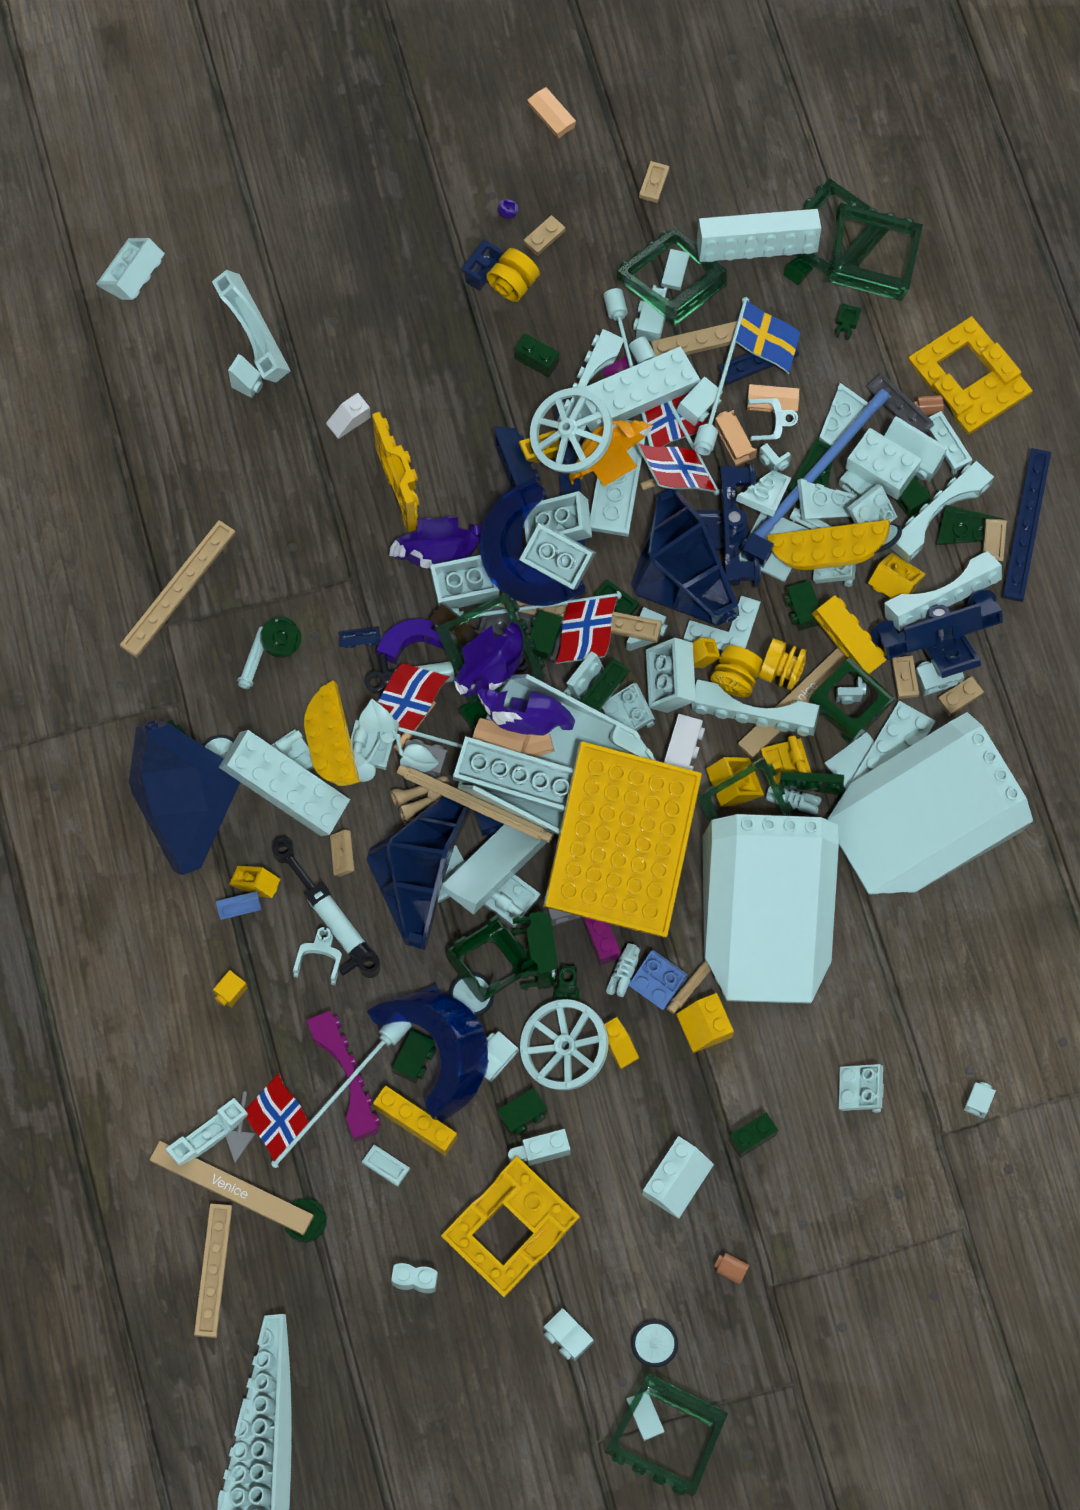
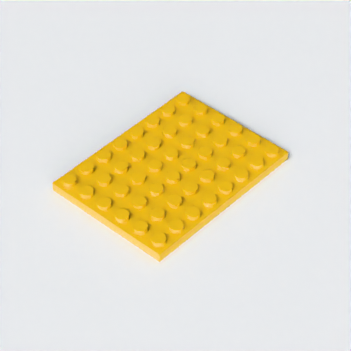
M579 742L543 907L666 938L668 936L702 773L587 742Z

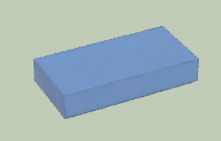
M257 891L216 901L220 920L262 910Z

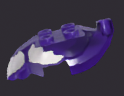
M458 517L424 518L418 520L417 531L395 539L390 547L389 556L399 560L407 559L412 564L426 569H430V565L467 558L479 546L485 533L483 523L478 526L471 524L470 530L458 528Z
M511 621L508 628H503L505 634L494 638L491 625L464 646L462 651L465 663L454 680L456 689L461 695L467 697L471 696V694H478L477 689L480 688L496 690L501 688L503 682L514 674L523 654V634L519 625Z
M477 689L479 699L490 719L502 729L519 734L544 736L558 726L562 730H573L575 719L570 711L552 697L536 692H531L529 700L512 697L508 710L504 706L508 691L497 693L491 689Z

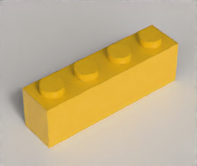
M834 595L811 613L847 659L849 657L852 658L867 673L870 674L886 661L882 649L874 645L870 634L859 626L858 619L848 612L846 604L841 598H837Z
M386 1085L373 1102L376 1111L444 1156L447 1155L458 1139L455 1131Z

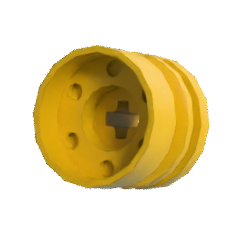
M773 638L762 665L759 679L772 683L776 675L780 676L779 686L782 687L785 679H788L787 689L792 691L803 672L807 650L801 649L799 656H794L797 649L796 646H793L791 651L786 653V642Z
M727 645L724 647L719 658L721 664L716 665L711 681L712 683H717L728 694L747 698L751 696L752 689L756 684L754 679L759 677L764 662L757 654L748 649Z

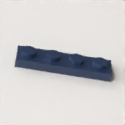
M797 347L793 358L799 356ZM750 352L730 360L724 382L727 386L776 365ZM725 363L718 365V370L721 376L723 374Z

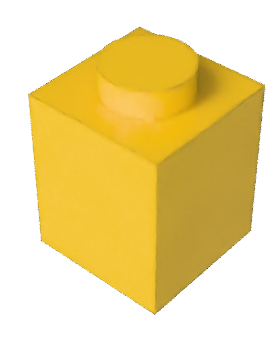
M700 637L693 642L694 668H705L720 658L715 639Z
M229 970L213 989L216 995L215 1000L223 1006L227 1004L232 1008L248 987L246 982Z

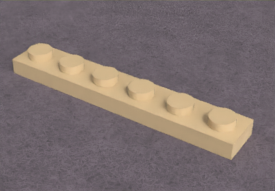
M738 321L651 341V347L655 355L659 356L680 346L686 355L731 345Z
M210 1204L194 1336L217 1338L232 1205Z

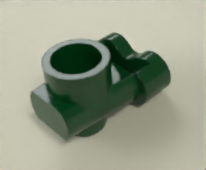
M561 966L558 986L554 988V998L579 999L580 989H577V967ZM569 973L572 975V980L565 981L564 976Z

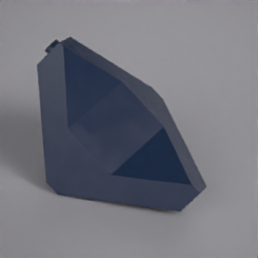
M669 489L656 495L654 514L631 584L636 595L716 626L734 621L737 616H740L739 606L702 518L677 489Z
M158 719L157 721L146 722L145 725L136 728L129 784L132 795L174 872L184 875L202 867L240 782L219 768L223 761L221 757L171 724L164 722L163 719Z
M444 796L440 797L400 831L372 846L366 859L405 945L426 950L441 886L454 846L471 812L470 808Z

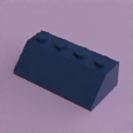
M497 426L494 427V445L520 512L523 514V505L545 500L547 495L544 487L540 488L538 481H540L537 470H533L531 466L533 462L526 461L518 443L521 440H525L523 434L519 435L517 428Z

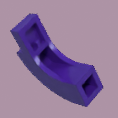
M406 620L398 623L386 632L377 647V658L380 654H386L388 662L397 664L402 651L408 645L415 642H425L447 650L450 645V636L442 630L437 629L435 631L434 623L430 620Z

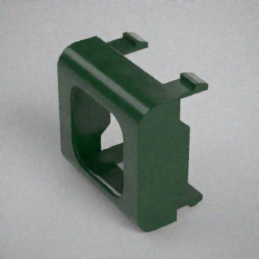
M849 657L814 691L809 699V703L819 705V716L821 714L824 715L843 732L841 737L850 744L894 702L895 696ZM847 673L855 680L858 676H861L878 693L877 700L859 718L848 717L828 697L829 691Z
M545 912L529 913V917L519 918L517 916L513 918V924L529 922L527 929L519 930V928L513 930V936L527 934L528 944L526 948L528 959L533 960L534 965L532 971L521 973V978L528 979V977L533 976L537 979V982L521 984V989L528 990L531 987H538L539 990L553 987L557 982L558 960L550 916Z
M499 915L489 919V924L467 938L462 936L454 941L455 945L449 948L446 954L449 963L480 1002L486 1001L520 979L521 973L530 972L534 968L533 960L528 959L526 951L510 930L504 927L498 920ZM491 942L496 944L513 967V971L500 982L497 980L489 985L488 988L480 986L478 980L463 962V959L481 945Z

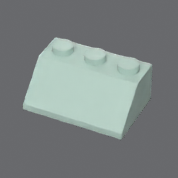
M128 238L96 285L122 300H133L139 295L143 284L150 279L152 271L160 265L165 253L150 238Z
M895 416L884 437L921 458L920 468L916 476L930 483L943 464L947 447Z
M678 1136L643 1189L642 1196L679 1219L714 1164L695 1146Z

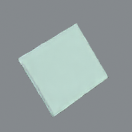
M760 513L748 539L770 515ZM782 517L768 535L809 529ZM741 550V552H740V554H739V556H740V562H750V561H748V560L742 558V551H743V550ZM773 552L764 568L761 567L762 572L784 582L792 569L777 559Z
M867 732L824 763L832 774L844 775L845 789H847L875 742Z

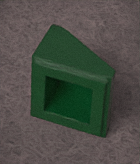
M797 257L787 265L783 275L796 285H799L810 274L813 267Z

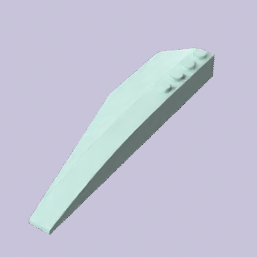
M285 1314L264 1316L257 1343L259 1345L258 1353L254 1356L252 1363L254 1365L252 1377L248 1379L246 1386L249 1388L246 1399L243 1398L234 1434L236 1436L233 1448L231 1447L229 1453L231 1460L228 1470L225 1469L223 1491L220 1490L218 1496V1510H289L292 1426L290 1363Z

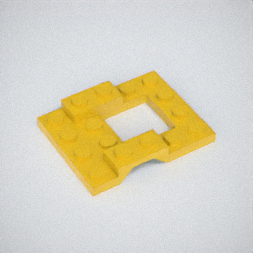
M972 316L909 356L907 360L931 391L942 395V398L950 406L955 420L967 435L978 430L1033 392L1031 387L1022 378V372L998 342L994 344ZM968 345L990 373L963 390L950 373L946 374L938 363Z
M377 412L372 414L375 449L388 483L393 487L401 508L404 525L409 534L416 531V526H418L417 506L420 503L417 494L414 492V489H416L415 481L418 480L415 469H410L409 463H411L408 451H404L402 445L396 446L393 435L390 436L388 430L390 428L387 419L382 418L381 413Z
M516 1156L500 1173L495 1182L441 1236L505 1298L534 1266H537L566 1235V1232L578 1221L580 1216ZM503 1205L534 1233L504 1265L473 1236Z

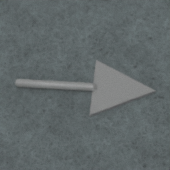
M246 1091L243 1092L241 1106L244 1109L247 1096ZM243 1121L238 1125L237 1131H231L226 1136L235 1163L256 1134L242 1132Z

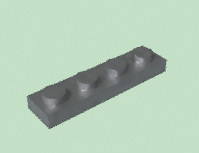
M882 373L867 385L868 390L874 396L880 389L888 392L890 397L884 405L895 416L924 434L934 426L933 421Z

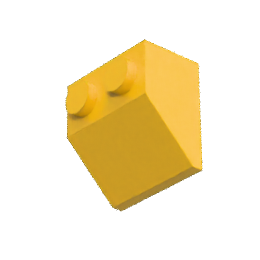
M891 552L878 564L868 584L875 591L889 596L891 600L901 594H913L926 574Z
M724 757L706 768L720 806H736L764 796L750 758Z
M717 993L697 1000L676 1014L692 1053L733 1037L734 1030Z

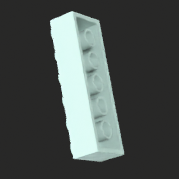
M818 209L700 218L697 233L699 261H730L743 258L752 259L755 257L818 252L821 234Z
M680 346L581 389L594 393L606 404L612 416V421H625L689 393L699 383L700 378ZM574 397L573 402L575 405L580 397ZM587 399L580 414L584 418L600 410L594 402ZM603 418L587 424L592 433L596 428L604 425Z
M249 730L238 734L219 766L220 769L319 836L330 835L350 801L345 795Z
M465 736L453 780L564 813L574 769Z

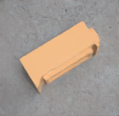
M734 410L730 412L724 411L717 415L714 427L717 429L734 465L738 466L756 458L757 449L752 448L736 415L734 416Z

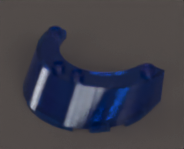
M536 478L509 490L495 502L482 525L480 554L488 576L503 593L516 601L528 605L549 606L585 595L588 591L582 580L578 588L573 590L519 560L524 551L522 532L525 521L544 496L540 483Z
M418 992L381 1003L367 1010L371 1020L379 1026L396 1022L413 1023L424 1028L435 1040L441 1055V1071L437 1084L425 1100L426 1109L432 1119L443 1122L465 1107L474 1098L488 1069V1040L480 1020L468 1006L446 994Z

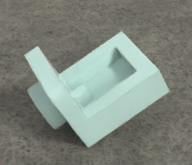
M766 443L760 447L759 459L771 471H783L790 465L791 454L787 452L779 458Z
M857 677L856 687H837L836 702H841L845 705L861 702L862 696L866 695V682H862V677Z

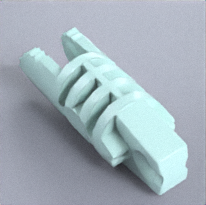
M769 786L766 800L783 807L785 805L786 808L794 810L797 808L798 811L815 815L818 813V805H820L822 800L818 796L804 792L801 794L800 791H789L786 788Z
M628 943L624 952L619 957V962H617L606 989L607 994L614 995L617 989V995L624 997L639 959L640 949L635 944Z

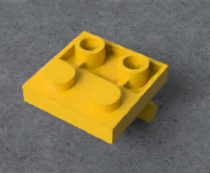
M790 736L787 742L760 749L772 787H781V772L811 773L801 738L797 739L796 736Z

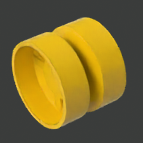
M508 248L499 258V263H496L486 274V278L492 288L501 296L510 301L518 302L527 292V287L532 286L540 276V271L527 255L517 249Z

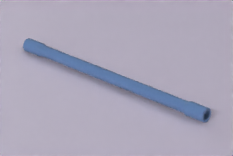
M884 389L879 390L868 406L803 478L804 480L813 483L870 417L889 399L890 395ZM798 485L778 506L774 516H769L756 529L754 534L764 539L768 536L779 520L799 499Z

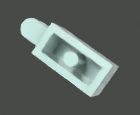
M653 285L651 295L645 294L644 301L640 300L638 312L641 313L640 318L635 319L633 330H636V338L646 337L648 341L661 338L669 299L665 298L667 293L666 287L661 289L657 288V285Z
M565 1129L524 1139L522 1146L512 1148L509 1151V1161L511 1162L518 1156L523 1162L527 1161L528 1166L570 1155V1146Z

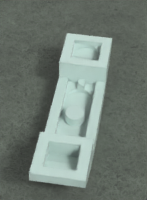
M233 1098L217 1110V1115L186 1138L183 1136L165 1150L179 1166L183 1165L220 1142L244 1120L248 1113Z

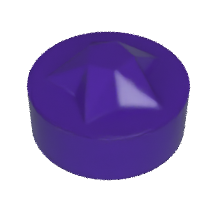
M504 199L499 203L498 212L505 218H514L518 212V205L512 200Z

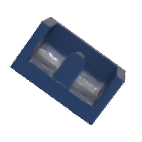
M484 239L461 268L465 273L466 283L480 291L488 281L486 274L496 263H499L502 250Z

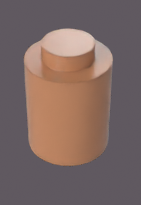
M942 395L917 397L916 401H913L927 416H932L940 411L944 412Z
M725 1253L724 1257L722 1255L718 1257L714 1267L718 1268L716 1273L740 1285L749 1264Z

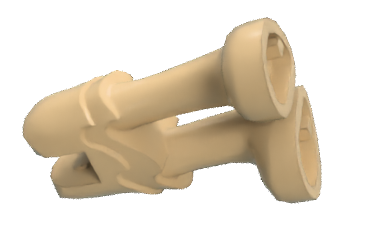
M447 776L435 778L446 784L450 783ZM422 786L407 790L396 788L390 791L395 806L399 807V813L405 826L414 819L416 813L428 808L442 797V795ZM427 794V797L424 799L415 801L413 803L405 804L409 800Z

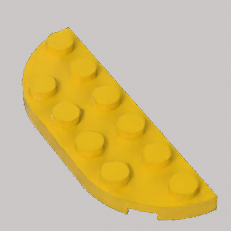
M882 520L768 535V541L774 543L772 552L775 557L793 569L814 570L853 565L870 559L881 545L884 546L890 532V521Z
M333 680L323 685L308 704L304 715V729L312 764L316 772L325 781L335 783L338 786H347L360 782L338 685Z

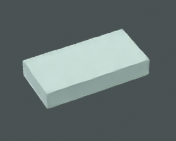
M670 249L661 287L681 290L690 253Z
M376 1145L372 1146L362 1161L363 1165L399 1187L410 1170L408 1166Z
M647 1390L626 1399L643 1441L665 1432Z

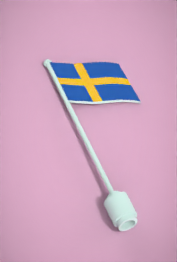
M747 297L742 298V308L709 422L699 426L696 434L694 450L700 455H709L714 449L718 431L712 423L735 343L752 354L777 365L788 374L790 372L800 332L788 323L763 312L751 304Z

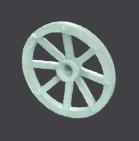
M581 388L560 390L545 399L536 410L530 427L531 446L537 458L550 469L561 473H577L593 466L607 451L613 434L612 416L606 404L594 393ZM570 397H580L568 418L562 400ZM587 399L594 402L599 408V412L576 421ZM554 404L557 405L561 422L543 418ZM603 418L604 431L602 437L581 429V426ZM540 425L558 429V431L540 443ZM579 436L600 443L588 458H586L577 440ZM561 438L556 461L553 462L545 455L543 449ZM568 440L571 441L581 462L568 465L562 464Z
M568 999L552 1001L536 1010L525 1024L520 1040L521 1058L528 1073L540 1084L555 1090L576 1089L590 1082L603 1067L608 1053V1034L600 1016L589 1006ZM564 1008L577 1009L583 1012L570 1035L568 1033ZM557 1010L561 1035L559 1036L539 1022L544 1016ZM590 1018L595 1024L598 1035L576 1040L586 1021ZM534 1028H538L554 1040V1044L530 1047V1039ZM569 1043V1048L565 1050V1045ZM599 1043L594 1063L577 1050L578 1047ZM556 1051L557 1053L538 1072L530 1054ZM564 1056L565 1082H556L545 1078ZM571 1056L576 1057L589 1068L587 1072L572 1080Z

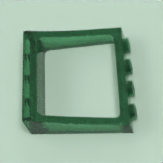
M829 178L824 185L820 184L817 187L816 195L812 199L808 198L806 200L803 210H819L831 195H836L863 215L870 223L834 264L814 253L793 255L801 258L843 286L889 231L886 217Z
M841 202L836 212L827 281L902 301L910 288L923 224L916 223L909 217L904 219L897 218L891 212L882 214L872 207L860 208L854 202L848 204ZM845 217L910 235L911 241L902 278L852 266L841 261Z
M674 227L668 232L663 231L655 242L650 241L642 252L637 251L629 262L623 261L617 270V280L645 300L675 326L727 286V270L717 261L700 262L697 245L679 229ZM673 244H677L685 252L690 253V256L707 274L670 301L633 275Z
M508 593L436 627V631L457 675L465 660L455 637L454 629L504 604L511 621L519 625L522 631L523 648L533 668V673L530 676L536 679L546 677L542 669L545 667V663L542 657H537L534 651L537 648L536 643L532 637L528 638L526 630H528L527 623L524 618L520 619L517 611L520 610L518 603L515 599L511 600ZM504 685L494 691L498 693ZM471 694V696L466 697L469 704L481 702L478 694Z
M762 757L697 794L709 823L711 820L720 818L711 797L758 769L764 771L784 816H791L794 810L789 801L786 803L782 795L786 793L781 782L776 783L773 777L777 773L772 763L768 765L765 757Z
M647 1373L604 1453L612 1456V1461L619 1465L626 1463L632 1466V1471L636 1474L644 1475L646 1473L652 1476V1481L656 1484L664 1485L666 1483L672 1486V1491L678 1495H685L686 1493L693 1497L696 1494L728 1413ZM644 1394H648L711 1427V1433L691 1482L619 1447L618 1441Z

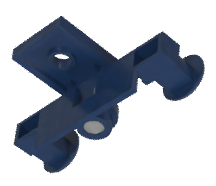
M749 463L748 467L740 468L721 466L722 510H699L696 512L705 523L716 551H724V570L730 586L740 585V581H753L754 588H756L761 580V566L755 557L753 562H740L738 549L741 548L744 539L747 538L748 524L745 512L736 507V487H749L756 484V471L751 463Z
M983 589L971 595L966 608L950 612L949 608L944 605L931 607L925 621L904 627V632L901 633L894 627L893 621H882L873 628L871 638L875 645L881 646L887 660L924 649L941 678H945L981 666L980 658L965 635L1003 623L1002 609L996 602L994 592Z

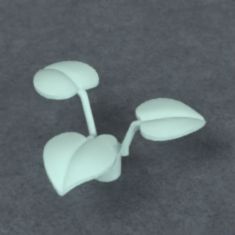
M371 699L360 715L359 722L363 729L370 733L380 732V736L367 759L360 753H354L360 782L369 781L375 776L376 768L370 761L373 759L382 741L391 743L396 740L399 754L403 756L400 760V765L407 768L411 767L422 773L430 771L438 765L439 760L427 748L421 745H408L403 751L400 741L401 735L397 734L399 723L375 700Z

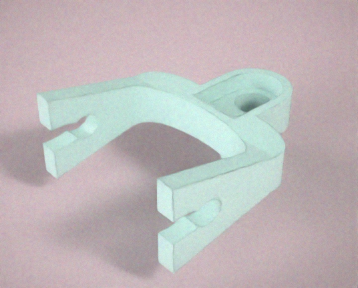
M776 398L749 399L747 405L770 404L775 415L773 434L750 436L749 441L780 438L782 427H790L797 423V413L793 410H781L780 402ZM786 415H790L793 418L791 422L786 421Z
M324 927L318 929L314 943H304L300 946L293 969L294 977L298 978L302 959L305 954H323L335 960L331 975V985H336L342 954L339 950L332 947L333 935L328 928L324 930Z

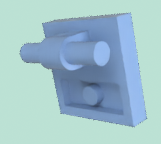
M652 950L629 983V986L664 1010L681 984L685 983L688 974Z

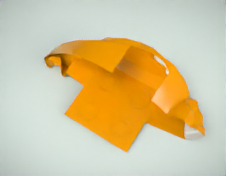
M623 420L613 421V434L607 451L590 468L577 473H570L569 479L571 484H574L575 478L581 480L585 474L594 471L601 483L606 486L637 468L638 466L627 451L645 438L653 425L636 420L631 423ZM604 425L599 426L592 433L602 437ZM587 438L584 439L581 448L586 458L596 450L600 443Z

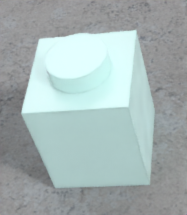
M975 1082L964 1111L984 1119L996 1090H993L992 1086L987 1083Z

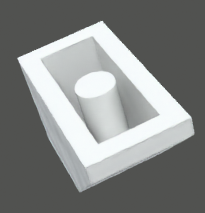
M357 393L338 407L326 422V425L336 438L339 439L371 418L370 407L360 394Z

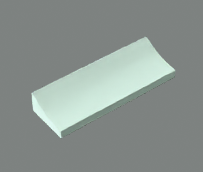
M504 824L442 884L441 890L474 915L547 842L544 840L540 841Z

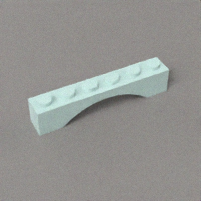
M225 270L212 283L220 298L235 314L247 333L254 352V363L262 378L277 382L288 374L290 369L240 274Z
M604 329L600 336L596 334L591 344L594 346L593 351H588L584 360L587 365L585 368L581 367L577 375L580 381L578 384L574 383L572 388L586 387L596 373L612 365L625 339ZM574 397L571 400L567 399L564 404L568 418L576 406L573 402ZM579 414L576 421L583 418L581 414ZM559 416L557 422H561V421H562L560 416ZM586 425L581 426V429L585 430Z
M977 461L972 465L968 464L962 470L960 477H954L948 483V488L945 491L940 490L934 496V501L930 505L926 503L920 509V514L916 518L912 516L906 522V527L902 530L900 539L890 547L903 560L909 563L922 550L927 527L946 505H951L965 499L978 498L992 485L994 476Z
M986 551L972 558L964 572L950 584L926 593L901 594L885 602V617L887 620L893 621L894 627L901 631L904 627L925 619L931 607L936 605L949 607L975 592L1002 580V565Z
M697 679L695 686L696 702L691 703L692 710L698 714H712L721 719L731 718L740 723L750 722L763 728L773 727L782 732L792 731L801 736H814L819 717V705L798 701L779 708L752 707L733 699L717 683Z

